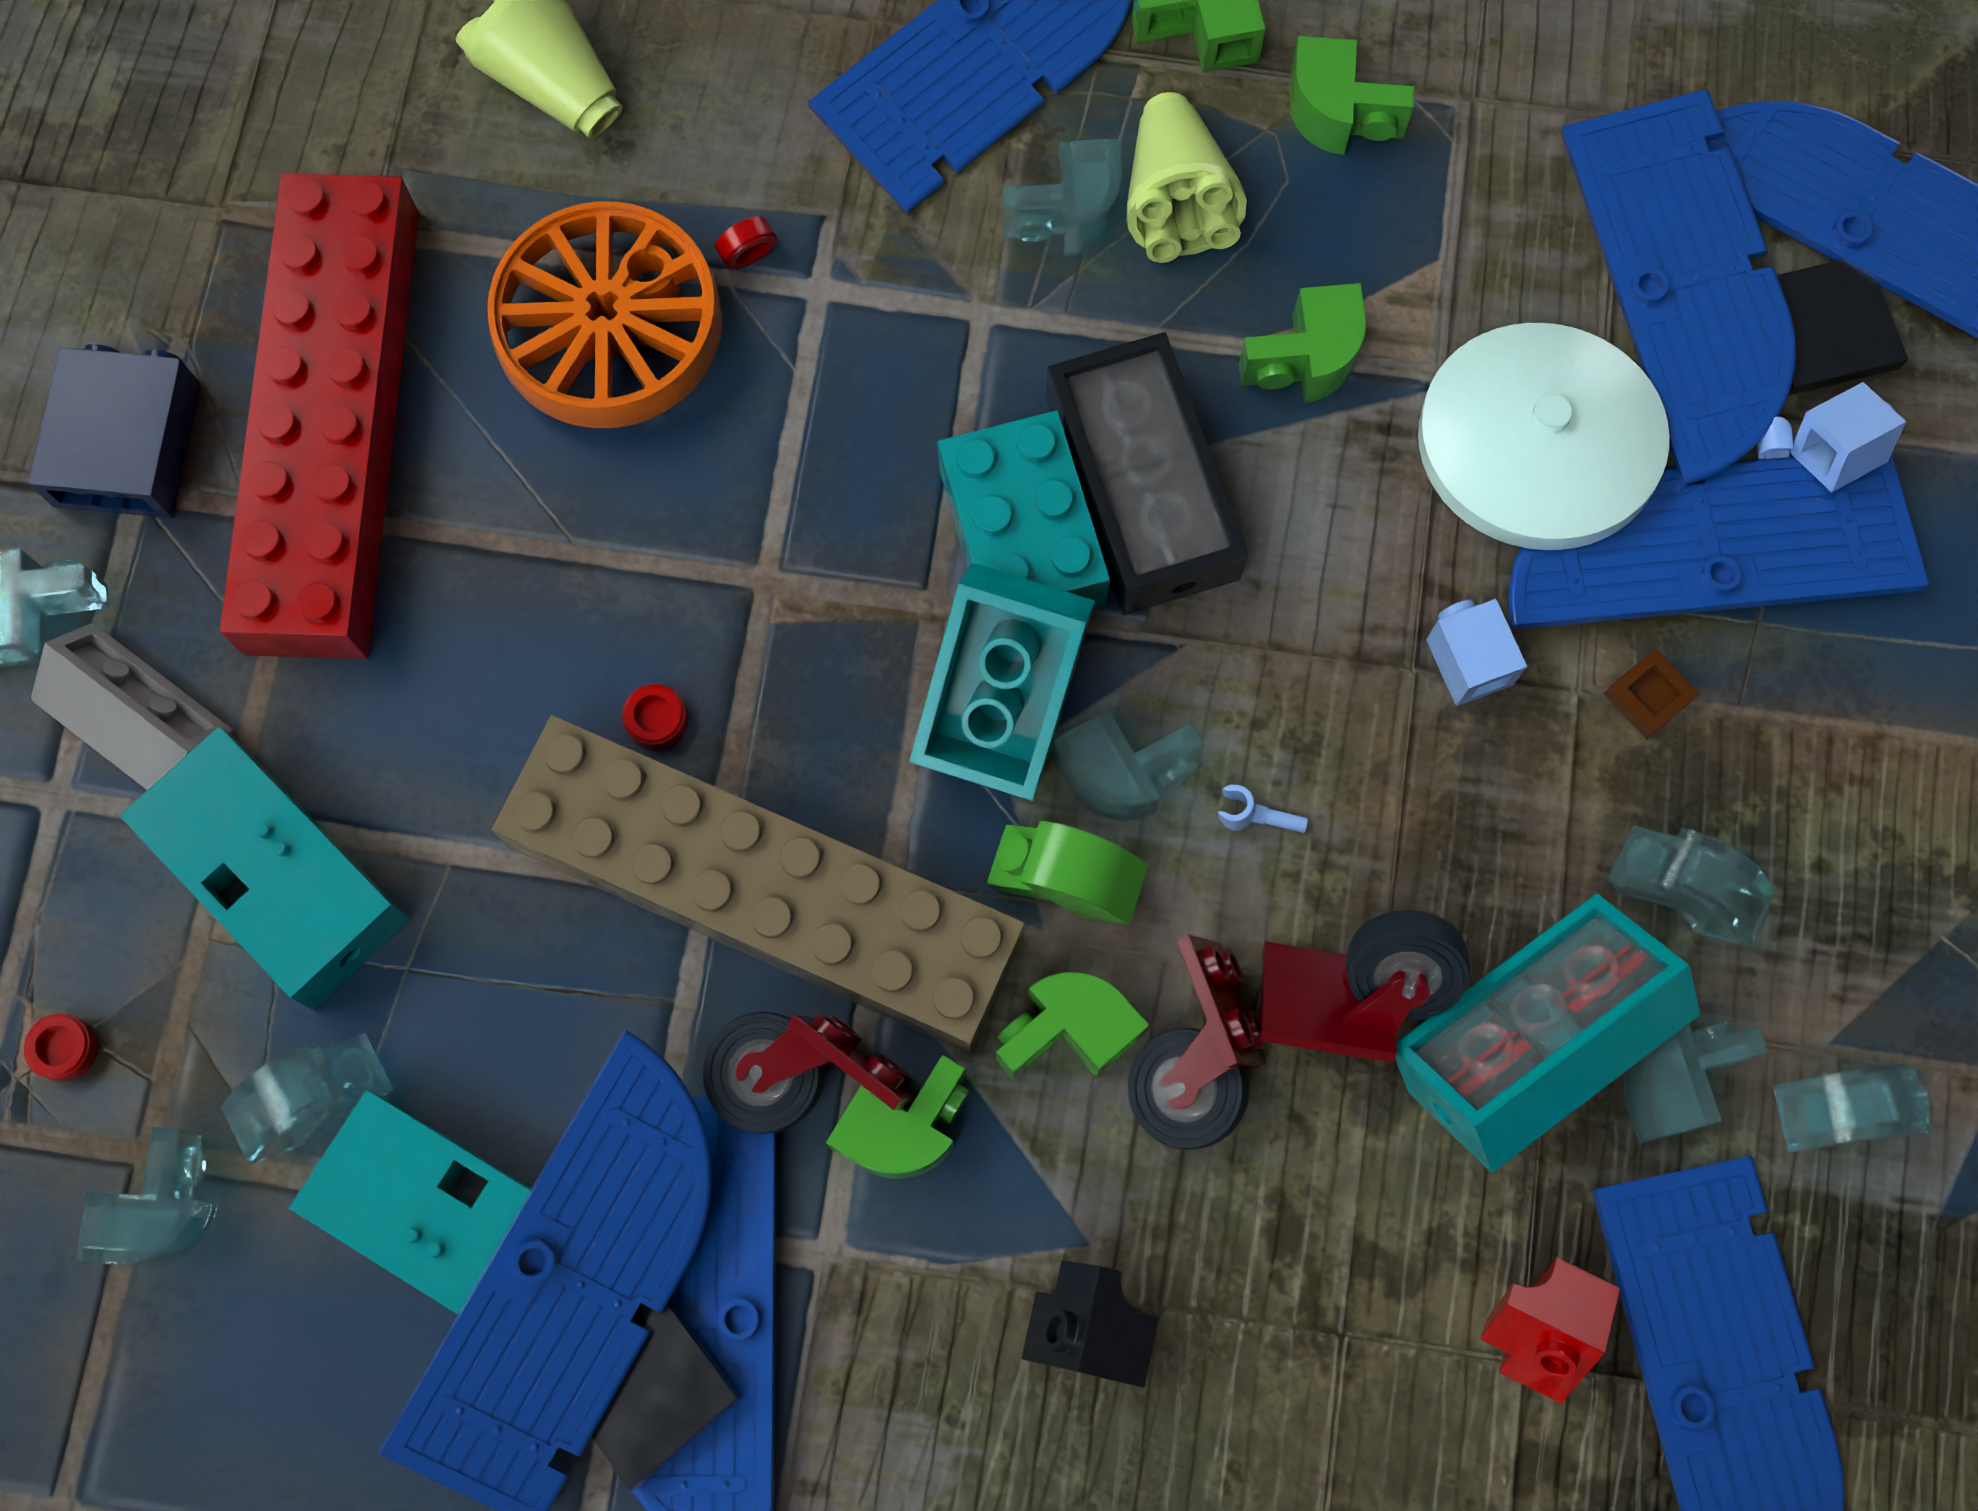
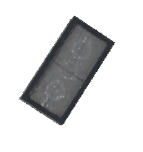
M1166 332L1048 366L1046 399L1051 412L1058 410L1102 556L1122 615L1131 614L1241 580L1248 552Z

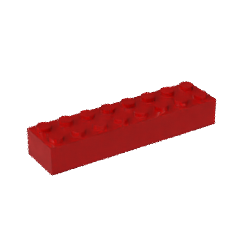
M281 173L220 624V633L243 655L368 660L419 221V211L402 177Z

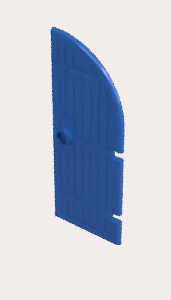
M937 0L810 99L808 107L905 213H908L945 184L943 177L934 169V166L944 159L956 173L960 172L1040 108L1045 101L1033 88L1043 80L1054 93H1058L1091 67L1107 51L1118 36L1129 14L1133 0Z
M1707 89L1562 126L1561 130L1568 156L1640 365L1657 390L1665 408L1670 435L1669 449L1683 486L1724 470L1746 455L1760 442L1768 432L1774 418L1780 415L1793 382L1796 364L1795 329L1775 268L1771 266L1753 271L1749 261L1750 259L1766 255L1768 249L1732 151L1727 147L1710 152L1706 143L1707 141L1721 138L1725 134L1711 94Z
M1760 101L1735 105L1717 111L1725 134L1721 138L1707 141V146L1710 152L1727 147L1731 149L1757 219L1834 261L1843 260L1877 280L1880 286L1978 339V183L1917 151L1909 163L1905 164L1892 157L1900 142L1850 116L1828 108L1800 102Z
M1892 454L1884 465L1832 493L1793 456L1735 462L1724 470L1700 480V484L1684 486L1680 481L1676 468H1665L1656 489L1641 512L1630 523L1607 538L1589 545L1563 550H1538L1520 547L1510 577L1508 610L1511 629L1519 630L1925 591L1929 586V582Z
M625 1029L620 1035L379 1449V1455L497 1511H550L569 1477L566 1471L550 1464L551 1459L558 1447L576 1456H581L651 1333L648 1328L631 1320L640 1303L657 1312H663L695 1254L705 1227L709 1210L712 1179L710 1150L702 1118L690 1092L675 1070L650 1045Z
M750 1094L755 1098L763 1100L776 1096V1094ZM692 1096L702 1118L710 1150L711 1196L700 1242L670 1300L743 1398L638 1489L631 1491L646 1511H774L777 1132L756 1134L737 1129L718 1115L707 1096Z
M1748 1156L1591 1190L1617 1286L1620 1288V1297L1679 1510L1844 1511L1845 1486L1841 1456L1822 1389L1816 1388L1800 1392L1794 1372L1812 1369L1815 1366L1776 1234L1771 1232L1754 1236L1748 1216L1769 1212L1753 1157Z

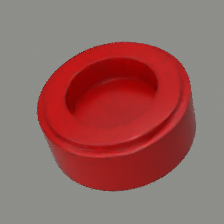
M753 216L727 229L717 239L715 250L727 268L734 270L742 269L764 258L774 248L777 236L766 217Z
M649 684L636 689L629 695L622 709V721L628 735L638 746L648 750H663L673 746L682 738L687 728L688 715L682 699L673 689L665 685Z
M64 1013L51 1014L37 1021L29 1030L24 1042V1057L29 1068L41 1077L59 1082L71 1081L85 1074L93 1065L98 1053V1038L94 1029L86 1021Z

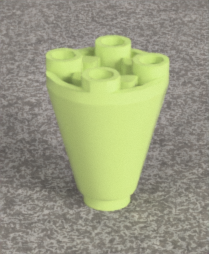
M493 0L494 3L481 17H476L469 21L457 34L456 43L464 50L465 58L474 67L575 132L582 131L589 139H593L607 130L622 112L623 106L616 100L617 91L567 0Z
M1175 92L1158 94L1146 103L1143 115L1140 118L1127 201L1128 229L1136 243L1146 249L1148 258L1159 263L1170 262L1178 256L1198 254L1211 248L1225 249L1231 247L1238 241L1241 235L1239 226L1245 218L1247 204L1245 191L1195 107L1188 102L1187 98Z

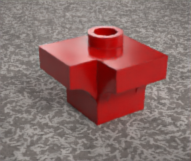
M1556 1257L1534 1287H1523L1514 1283L1511 1285L1486 1318L1480 1340L1504 1351L1499 1373L1562 1404L1604 1355L1620 1288Z

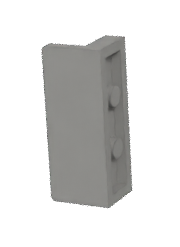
M94 623L54 638L44 644L31 694L32 701L146 790L153 786L217 727L220 726L228 734H232L233 729Z

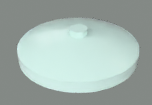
M1522 323L1496 328L1473 338L1458 348L1439 368L1430 384L1422 406L1418 429L1419 450L1423 466L1431 484L1444 503L1463 521L1478 531L1510 545L1538 550H1563L1589 545L1607 538L1630 523L1647 504L1663 475L1669 453L1670 438L1668 420L1660 396L1651 380L1629 356L1606 340L1591 333L1569 326L1550 323Z

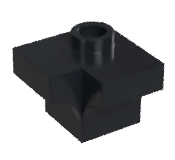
M1062 1260L1055 1293L1050 1294L1036 1291L1021 1359L1145 1388L1159 1318L1138 1313L1129 1306L1121 1288L1122 1272L1102 1266Z

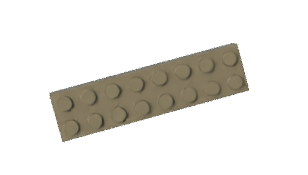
M550 715L491 829L508 848L970 1055L1024 938L1025 922L553 715Z

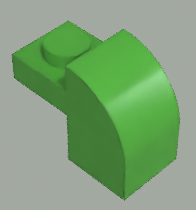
M1134 0L1132 26L1137 43L1193 33L1203 72L1259 62L1266 29L1258 0Z
M1298 36L1290 72L1289 109L1292 120L1303 137L1322 150L1344 155L1350 135L1363 136L1373 141L1404 138L1414 108L1415 86L1355 82L1357 40Z
M1361 283L1300 288L1292 315L1293 334L1245 337L1239 360L1241 386L1258 385L1263 389L1274 390L1287 387L1293 382L1301 381L1304 403L1323 399L1337 391L1350 376L1365 335L1366 318Z
M1041 820L1037 828L1006 824L986 884L1005 894L1051 900L1079 918L1130 925L1149 864L1109 840L1070 826Z
M1078 972L1059 973L1046 977L1029 988L1028 1000L1040 1014L1033 1019L1028 1012H1025L998 1035L997 1038L1003 1046L996 1051V1062L1014 1080L1062 1038L1097 1078L1145 1036L1149 1024L1115 987L1103 979Z
M942 1054L908 1112L892 1110L861 1085L826 1141V1144L837 1154L863 1170L879 1177L908 1179L931 1171L942 1163L955 1147L952 1139L935 1128L940 1120L951 1125L970 1093V1090L962 1086L966 1078L965 1068Z

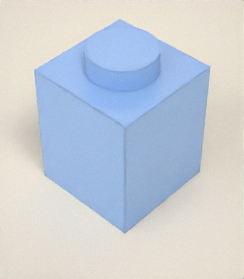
M1862 382L1807 411L1790 454L1832 493L1887 463L1907 421L1889 403L1883 401Z
M1496 599L1475 606L1473 600H1465L1449 606L1438 614L1439 620H1437L1426 639L1456 706L1513 686L1527 668L1526 662Z

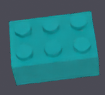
M1058 410L937 441L939 472L967 568H969L971 563H976L1095 600L1094 608L1107 605L1110 578Z
M971 563L957 586L909 762L1033 801L1044 774L1095 600Z

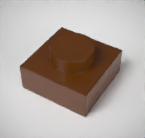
M1656 648L1603 693L1646 740L1700 695Z

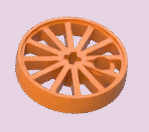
M613 201L589 202L570 206L544 217L523 232L509 247L494 273L489 290L487 308L490 335L497 358L507 378L519 394L538 410L557 420L576 426L588 428L625 427L647 421L668 411L687 397L703 379L714 360L721 338L722 307L712 271L700 249L691 237L670 219L653 210L634 204ZM624 232L639 235L632 248L622 258L619 269L613 275L614 233ZM596 233V280H592L568 241ZM661 246L668 247L679 257L672 260L670 255ZM555 250L573 276L578 287L533 265L548 252ZM649 271L661 273L652 281L641 282L637 280L639 276ZM688 279L699 280L702 296L679 297V284ZM520 285H527L559 301L511 303ZM679 321L700 322L697 335L692 343L654 324L658 322ZM553 326L514 349H510L508 332L515 327ZM648 345L680 362L667 375L657 380L635 346ZM568 348L545 384H542L527 372L530 367L562 349ZM621 355L627 361L644 389L612 398V365L615 357ZM595 358V397L589 399L567 395L566 393L585 363Z

